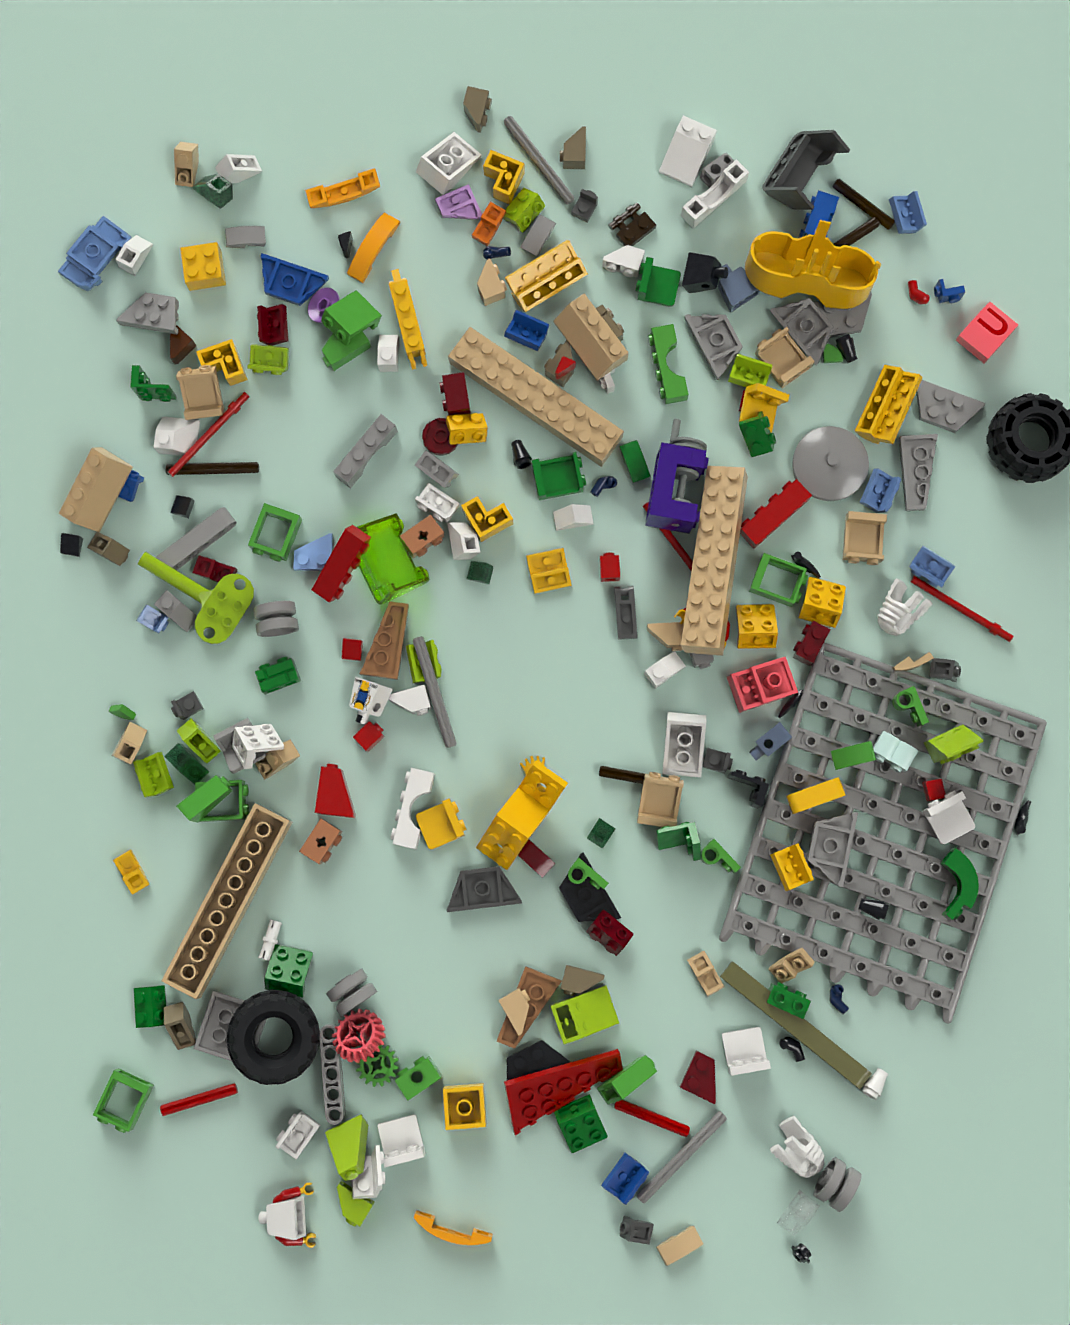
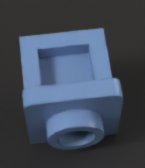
M146 604L136 621L160 633V631H164L168 626L169 622L167 620L169 617Z

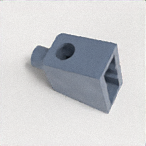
M728 264L722 266L728 268V277L719 280L718 289L729 311L733 312L759 295L760 291L750 283L742 267L732 271Z
M779 722L755 741L758 745L750 750L749 753L756 761L764 754L768 757L790 740L792 736ZM768 739L772 740L773 745L766 748L764 742Z

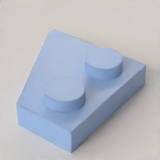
M329 533L294 550L293 569L295 571H322L333 551V534Z

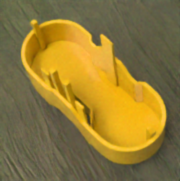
M820 220L814 235L809 234L801 238H793L788 233L770 231L757 236L751 244L745 262V272L750 283L765 294L784 298L795 293H803L815 296L826 308L850 309L862 304L868 298L877 279L881 263L879 261L875 262L867 252L859 248L847 245L841 247L834 246L829 238H826L831 222Z

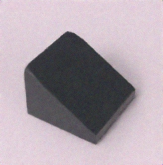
M351 231L338 235V240L346 259L350 256L353 241Z
M176 495L170 513L189 519L195 501L190 497Z
M61 533L60 553L80 557L83 538L78 535Z

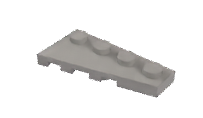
M938 434L899 437L906 511L926 509Z

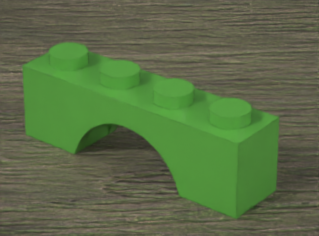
M674 324L651 328L650 335H648L649 345L653 346L654 349L652 360L654 364L657 363L658 370H655L657 381L661 382L662 388H659L660 397L664 399L665 404L686 401L689 394L685 377L673 373L666 362L668 353L676 348L677 345Z

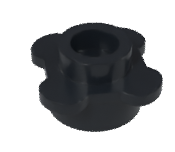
M799 1243L796 1247H791L793 1256L798 1262H810L811 1253L805 1245Z

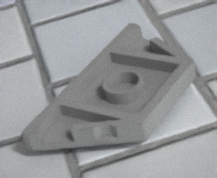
M870 292L868 298L862 304L850 309L826 308L820 301L813 302L834 327L830 338L861 333L872 292Z
M144 293L116 321L123 326L178 334L176 321H178L179 317L177 313L179 301L176 297Z
M810 298L797 303H790L783 307L772 308L770 310L784 328L787 327L789 329L788 333L808 357H812L815 361L814 364L817 365L832 334L833 325Z
M685 315L684 319L716 380L719 379L736 355L742 350L741 342L726 315Z
M924 380L921 381L917 390L919 420L953 433L957 432L985 406L984 402Z
M856 812L814 822L807 861L838 887H843L858 816Z

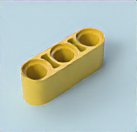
M837 777L789 794L786 798L792 814L843 797L846 794L840 778Z

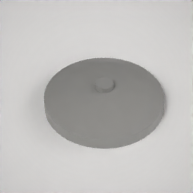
M827 426L815 429L802 438L795 449L792 468L795 479L810 492L812 497L823 501H838L851 496L861 487L868 473L869 460L867 451L858 437L846 429Z

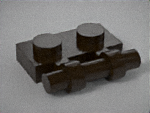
M637 202L633 206H628L624 213L614 217L613 221L608 224L612 231L617 227L620 229L616 237L624 246H634L656 228L655 222L646 212H643L640 216L636 213L641 209ZM630 217L633 221L626 226L624 221Z

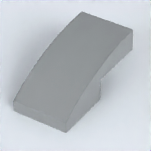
M539 215L521 248L539 256L556 223Z
M239 226L225 229L226 247H264L266 244L265 226Z

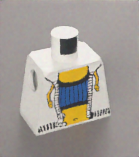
M355 677L349 704L351 708L359 710L355 721L366 725L369 715L381 716L393 689Z

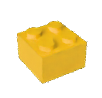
M217 242L180 248L184 280L189 291L226 285L222 251Z
M484 1083L444 1086L443 1100L446 1130L486 1127Z

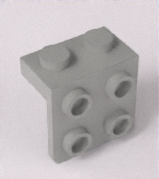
M248 718L213 736L224 754L230 772L233 774L244 769L232 748L235 727L253 726ZM255 752L256 758L253 760V764L265 758L266 753Z

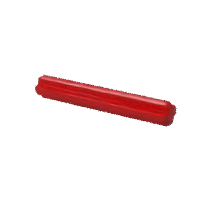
M235 1083L161 1105L160 1111L162 1116H166L238 1093V1088Z
M625 1100L617 1101L614 1104L616 1110L681 1136L687 1137L690 1132V1127Z

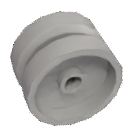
M293 601L268 602L253 608L255 619L260 621L256 624L257 636H280L299 630L298 620L292 617L296 614L295 602Z
M363 969L346 976L326 993L331 1002L344 997V1000L336 1006V1010L341 1017L378 992L372 983H368L362 988L359 987L368 977Z
M835 1157L821 1173L813 1195L822 1202L829 1200V1206L841 1212L855 1195L862 1174L852 1167L846 1169V1164Z

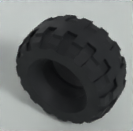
M1028 393L1011 399L998 410L988 427L986 444L989 446L988 453L991 460H994L997 464L996 467L1001 472H1006L1009 478L1016 481L1023 480L1025 483L1043 482L1059 474L1070 464V409L1067 410L1063 406L1064 403L1058 399L1053 400L1050 396L1042 393L1039 395ZM1033 422L1046 430L1049 436V448L1046 451H1033L1022 443L1019 437V426L1022 423Z
M281 990L259 992L245 1000L233 1014L227 1030L228 1053L236 1069L249 1080L264 1085L284 1084L302 1075L313 1062L320 1042L318 1021L310 1006L297 995ZM268 1018L283 1019L292 1030L293 1038L290 1046L286 1051L278 1055L263 1053L255 1043L254 1035L256 1028L262 1021Z

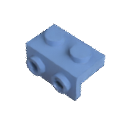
M913 191L908 196H893L889 199L898 234L916 233L927 225L917 191Z
M879 468L874 469L860 503L876 513L888 512L892 506L893 498L899 490L901 478L891 477Z
M922 546L909 567L916 576L927 578V582L930 585L942 588L954 570L955 565Z

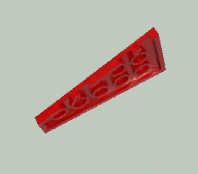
M612 1050L504 1081L514 1135L516 1136L521 1133L520 1130L527 1125L532 1126L537 1123L536 1120L545 1114L550 1115L573 1101L574 1097L581 1092L586 1093L591 1090L590 1087L597 1082H604L622 1071L623 1067L619 1050Z

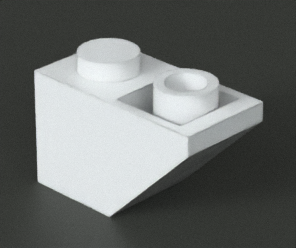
M137 235L123 245L115 260L118 267L136 276L153 244Z
M626 245L604 256L602 267L610 272H621L626 277H638L645 250Z
M466 522L447 524L454 560H469L480 553L478 535Z

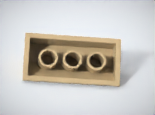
M585 293L569 303L553 321L597 381L628 360L629 352Z
M102 447L91 448L58 514L74 524L100 532L133 466Z

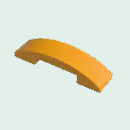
M373 168L358 173L356 178L328 187L320 185L305 191L310 208H322L362 197L379 188L380 183L376 169Z
M385 212L379 217L357 250L347 275L364 283L372 270V264L388 238L392 237L399 226V220Z
M418 1210L414 1214V1219L418 1224L442 1240L461 1245H480L489 1243L492 1240V1233L473 1228L472 1235L470 1236L433 1224L434 1215Z

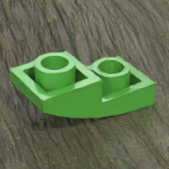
M871 741L831 751L835 770L876 760Z

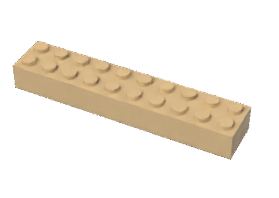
M471 327L468 328L448 355L449 363L455 368L464 372V374L601 467L623 438L624 431Z
M707 466L681 639V647L685 653L723 656L748 479L745 467Z
M255 803L161 980L162 982L194 999L202 997L291 827L292 821Z

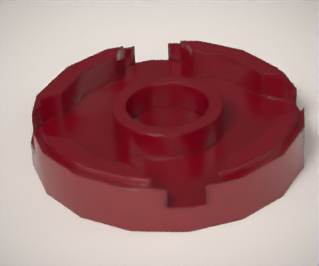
M437 418L427 423L423 429L422 439L424 446L435 455L443 456L450 454L458 445H451L449 443L450 433L446 424V418Z

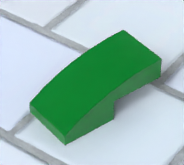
M634 440L620 445L619 448L632 483L651 477L638 441Z

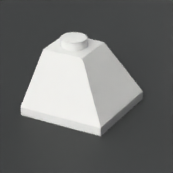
M162 417L156 428L154 449L159 454L183 456L198 440L200 420Z

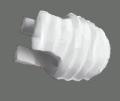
M897 578L891 585V590L888 591L885 602L882 603L883 607L879 609L880 613L877 615L880 628L894 636L905 633L910 628V625L914 621L919 620L929 607L932 606V602L929 599H925L912 614V610L920 604L924 596L919 591H916L903 604L902 598L907 586L902 580Z
M795 1116L782 1121L779 1126L787 1138L784 1141L787 1145L786 1149L784 1150L777 1144L770 1148L771 1153L799 1176L809 1178L819 1173L825 1163V1156L821 1146L814 1140L813 1135L801 1126V1123Z

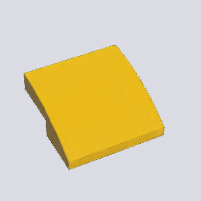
M564 548L526 555L534 594L572 586Z

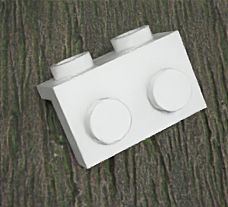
M430 483L427 484L420 496L415 498L417 507L424 512L427 510L433 514L432 517L439 522L444 521L448 523L460 506V503Z
M303 1111L298 1115L294 1113L288 1121L290 1126L287 1131L282 1130L276 1138L278 1143L275 1147L277 1149L281 1148L295 1159L299 1157L320 1127L318 1122Z

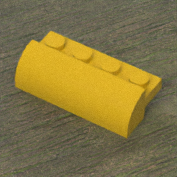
M566 240L506 276L505 280L512 291L511 294L516 303L524 312H527L585 277L588 273L581 259L577 256L570 240Z
M884 365L855 432L862 438L876 444L880 442L893 444L922 381V376L916 373L905 372L900 367Z

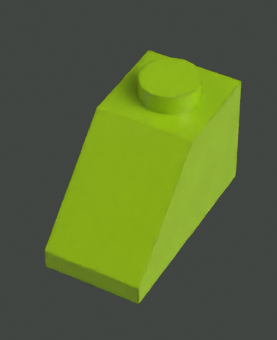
M192 718L177 730L182 740L206 764L221 752L218 746Z
M341 1180L337 1186L342 1214L346 1218L347 1223L360 1227L375 1201L370 1198L353 1199L352 1187Z

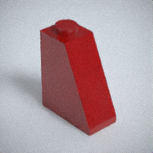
M327 764L326 767L321 766L314 813L356 818L343 770L339 769L338 765Z

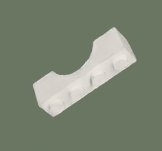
M736 159L722 172L717 181L707 191L699 196L695 195L682 207L681 217L694 229L747 182L749 171Z
M411 768L410 772L407 771L405 776V783H407L406 791L402 790L400 802H403L401 810H397L395 820L398 821L397 828H393L391 833L393 844L417 850L421 830L414 825L411 819V807L418 797L431 793L435 777L434 773Z

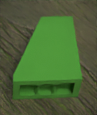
M362 331L352 337L350 344L345 346L332 334L322 349L324 355L322 360L327 367L331 366L335 371L371 348L370 341Z
M215 775L176 807L189 821L198 823L233 791L229 787L231 783L224 776L221 778Z
M647 1055L641 1056L597 1087V1090L608 1105L623 1100L657 1072L655 1064Z

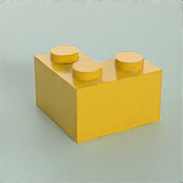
M490 150L483 165L484 175L496 180L493 187V198L510 204L525 174V165L520 161Z
M232 339L196 351L201 366H216L217 372L223 370L230 386L248 380Z
M478 496L461 505L463 513L473 530L477 533L480 542L514 524L513 518L504 503L488 512Z

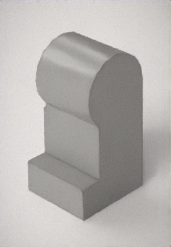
M728 153L722 154L703 168L700 175L701 180L710 188L734 160Z

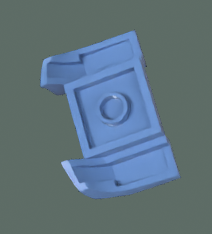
M102 216L95 226L89 225L66 253L68 255L66 257L67 261L58 270V273L77 287L86 291L92 290L94 286H99L103 282L99 274L132 236L105 216Z

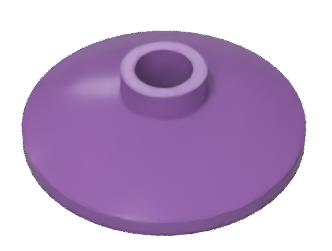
M329 287L317 291L308 304L309 317L313 321L321 323L324 310L339 301L338 293Z

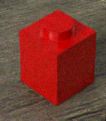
M612 552L604 553L599 559L601 582L620 581L619 555H615Z
M369 721L353 738L369 752L385 736L382 734L384 730L377 722L372 724Z

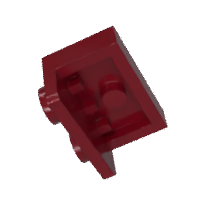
M284 304L269 308L262 305L257 306L259 341L268 346L288 342L287 306Z
M602 910L586 930L593 940L598 941L609 953L615 956L624 949L634 935L633 932L605 910Z

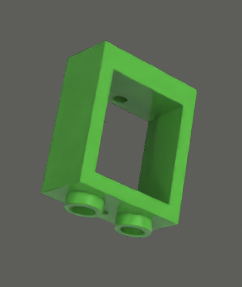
M264 503L248 546L257 555L262 556L264 553L270 555L269 558L274 561H287L302 518L298 514ZM267 515L291 523L281 551L257 543Z
M763 553L749 592L792 607L795 603L798 604L802 593L799 590L801 585L805 586L808 578V575H806L807 568ZM768 564L798 575L790 599L759 588Z
M229 780L231 783L229 787L238 786L239 815L208 816L207 814L199 822L246 820V815H249V805L246 804V796L249 794L248 784H245L243 780ZM195 782V791L206 782Z
M115 1069L93 1116L98 1117L97 1121L103 1124L110 1123L115 1125V1129L120 1132L126 1133V1131L133 1130L154 1084L122 1069ZM118 1082L142 1092L130 1121L105 1111Z

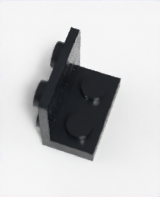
M741 770L732 771L728 774V779L756 788L752 790L749 801L752 802L751 807L758 809L763 806L770 785L765 783L766 779L758 776L748 777L747 773Z

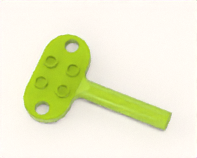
M144 552L138 562L139 566L202 605L195 620V630L203 641L210 644H219L231 636L254 597V588L251 582L240 574L226 575L217 583L214 589L208 590L147 552ZM238 579L245 582V588L242 590H238L234 586L235 581ZM206 628L214 629L215 635L213 638L208 639L204 636Z

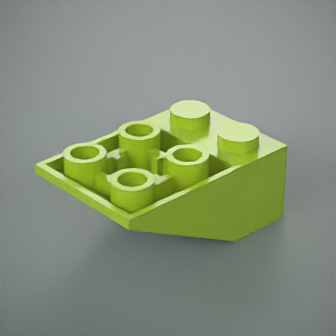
M962 724L923 743L933 763L940 762L942 765L980 748L978 744L984 741Z
M606 985L551 1004V1009L564 1045L619 1024Z

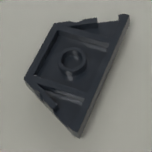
M584 852L581 853L578 858L592 868ZM574 869L571 875L574 880L582 879L583 873L581 870ZM567 874L559 889L578 922L595 921L602 910L608 912L615 919L621 918L605 889L601 887L596 889L589 883L591 880L589 877L580 884H574L569 880Z
M540 1040L507 1057V1081L567 1064L571 1061L545 1041Z

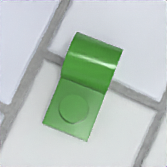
M915 686L907 688L893 697L892 704L895 709L899 711L911 709L910 717L912 722L917 724V727L929 723ZM900 696H904L907 699L906 706L899 702Z
M712 839L701 850V861L707 865L715 864L721 859L723 862L721 865L728 873L730 871L736 873L741 868L715 839ZM707 850H712L715 853L714 860L708 861L705 858Z
M580 858L574 862L568 871V878L574 884L582 883L587 877L591 879L589 883L596 889L600 887L605 889L609 884ZM574 869L581 870L583 873L582 879L574 880L571 875Z

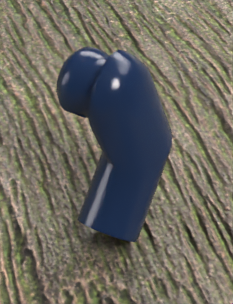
M488 246L483 250V257L487 260L511 255L510 247Z
M612 476L600 477L590 493L598 497L603 489L616 487L617 479Z
M839 984L833 985L830 989L829 1001L843 1015L849 1009L842 1001L844 988Z

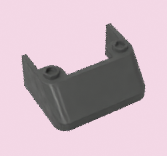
M835 130L799 132L790 141L764 182L762 189L767 195L793 210H813L814 205L802 192L818 165L831 163L836 153H849L850 148Z

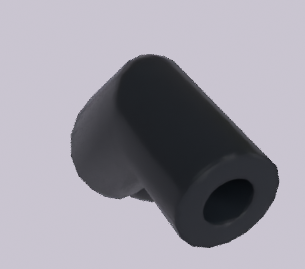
M785 1037L779 1041V1045L783 1050L787 1048L793 1051L796 1062L805 1060L799 1041L791 1037Z

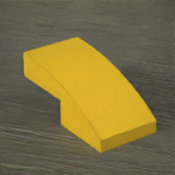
M131 849L113 859L132 895L149 885V881Z

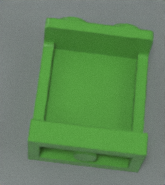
M355 290L326 308L321 321L339 341L347 346L350 344L352 337L368 327L372 330L378 327L382 315Z

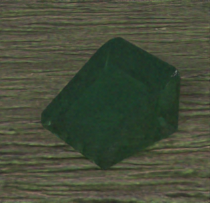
M471 561L467 580L489 584L493 566L485 562Z
M599 818L587 839L604 848L615 828Z

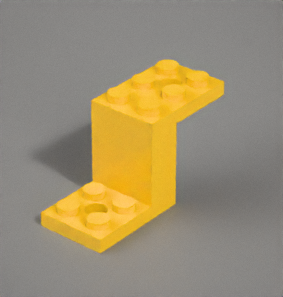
M536 760L517 790L497 813L476 848L499 866L508 870L526 842L548 815L568 783Z

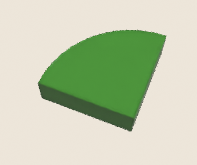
M827 344L823 351V363L842 362L841 352L835 346Z
M123 704L113 705L108 711L115 716L127 720H134L136 716L135 712Z

